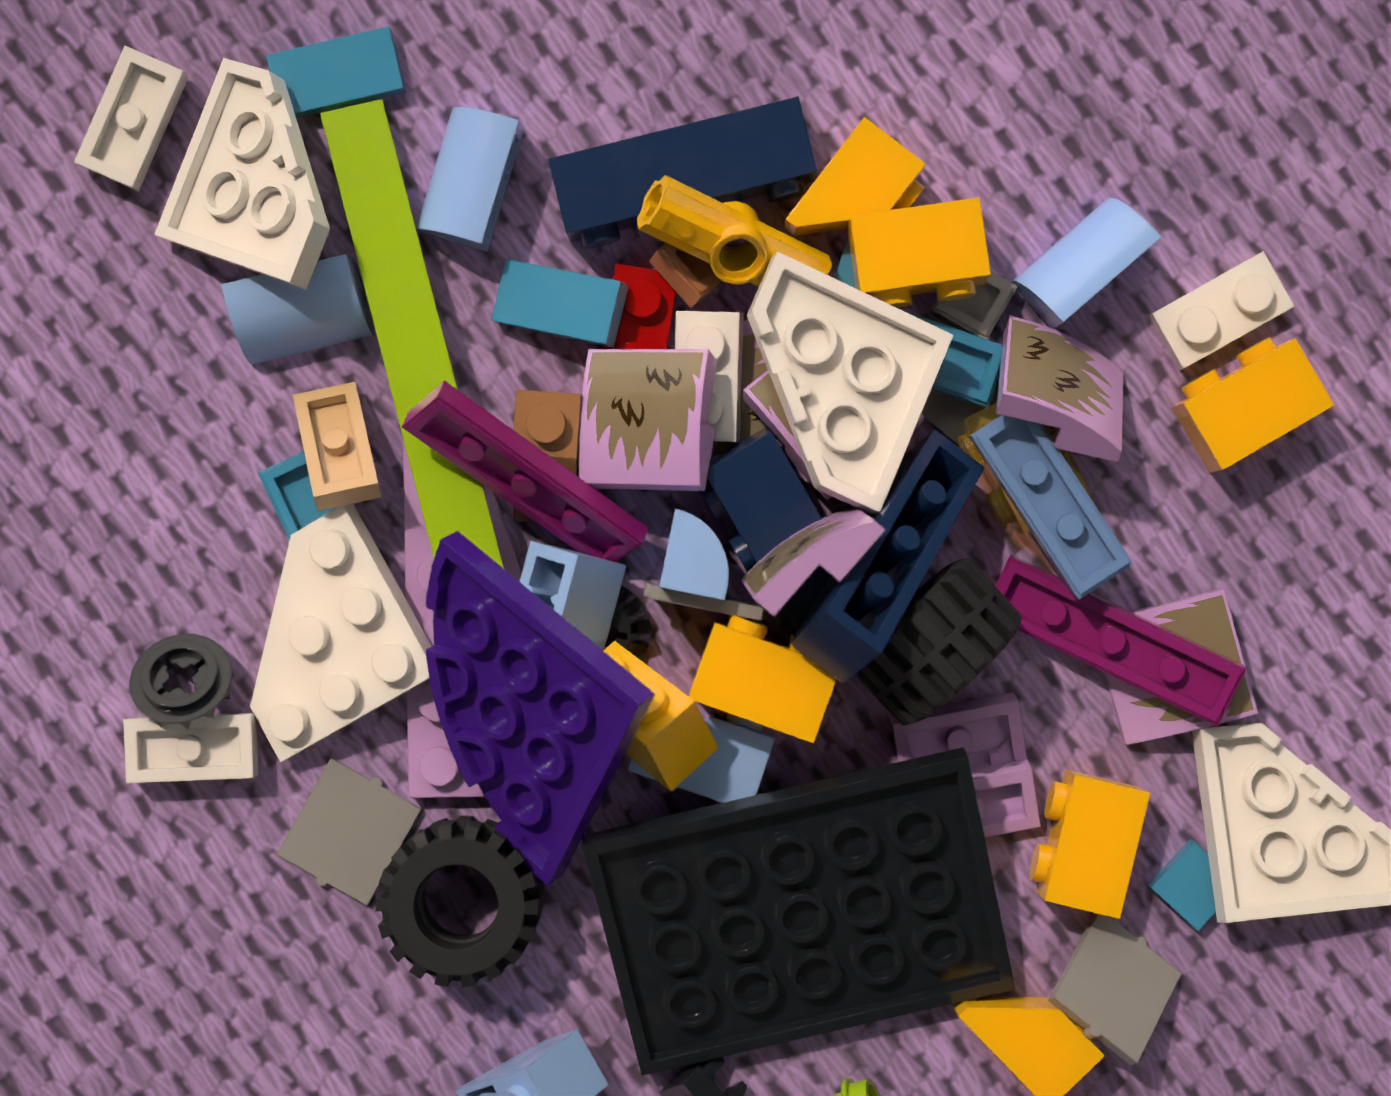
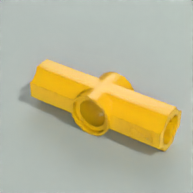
M666 175L661 180L654 181L644 197L643 205L637 218L640 231L710 263L715 276L727 283L745 284L750 282L759 287L769 262L777 251L826 275L829 274L832 268L831 259L828 254L760 222L755 210L749 205L738 201L721 203ZM734 239L745 240L743 243L737 246L725 245L727 242H730Z

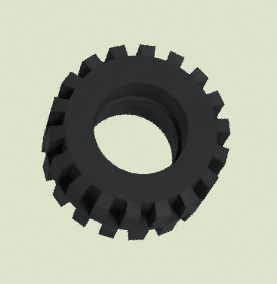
M970 558L954 561L916 590L882 653L855 675L902 726L919 722L958 694L1002 652L1015 636L1022 620V614Z
M459 816L456 820L448 821L447 818L435 821L429 827L421 829L406 841L391 857L392 861L383 870L379 880V884H382V890L376 896L375 911H382L383 920L378 924L382 939L386 937L391 938L394 946L389 952L395 960L399 962L403 957L406 958L413 965L409 972L419 979L425 973L436 977L434 985L448 987L453 980L461 981L462 988L476 986L480 978L487 976L489 980H492L501 975L505 967L510 963L514 965L531 941L542 915L544 905L541 902V894L544 890L543 881L523 863L526 858L518 847L512 850L505 842L507 837L495 829L494 826L498 822L487 819L485 822L474 821V816ZM453 864L465 865L480 871L488 878L498 898V912L488 928L480 933L460 935L445 930L435 922L426 905L425 888L430 877L438 869Z

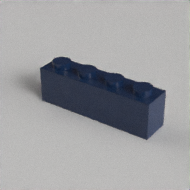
M799 96L548 158L570 243L582 240L585 249L615 243L621 240L619 230L638 226L637 218L645 195L654 181L661 180L665 175L721 203L731 201L743 203V199L768 194L769 202L775 203L804 195L806 193L805 184L814 182L817 174Z
M933 429L902 458L880 513L875 515L867 513L885 531L840 582L833 575H830L790 644L842 683H845L878 657L885 648L985 467Z

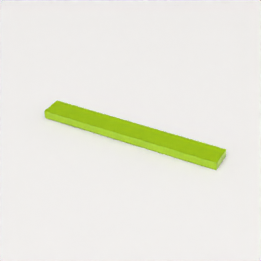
M380 99L320 113L433 557L435 558L440 539L459 531L504 569L482 484L402 428L408 411L444 380L456 389L457 385L383 100Z

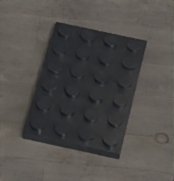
M964 747L590 833L582 837V848L641 1075L1015 989L969 758Z

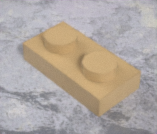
M356 382L294 394L293 400L317 511L381 498Z

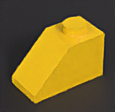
M864 117L785 219L784 229L793 236L847 229L849 217L852 215L911 207L925 189V186L919 183L917 178L920 176L926 163Z
M984 996L952 1004L958 1017L1035 1096H1064L1105 1056L1091 1039H1087L1084 1036V1028L1048 1001L1049 997Z

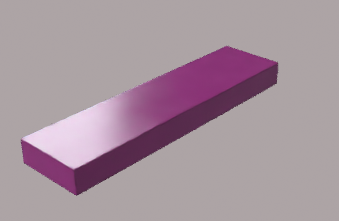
M445 380L408 411L402 425L403 429L576 551L618 562L644 543L648 530L646 525Z
M1009 556L995 585L1022 614L1018 631L1217 727L1247 670V666L1090 592L1077 600L1060 577L1016 556Z

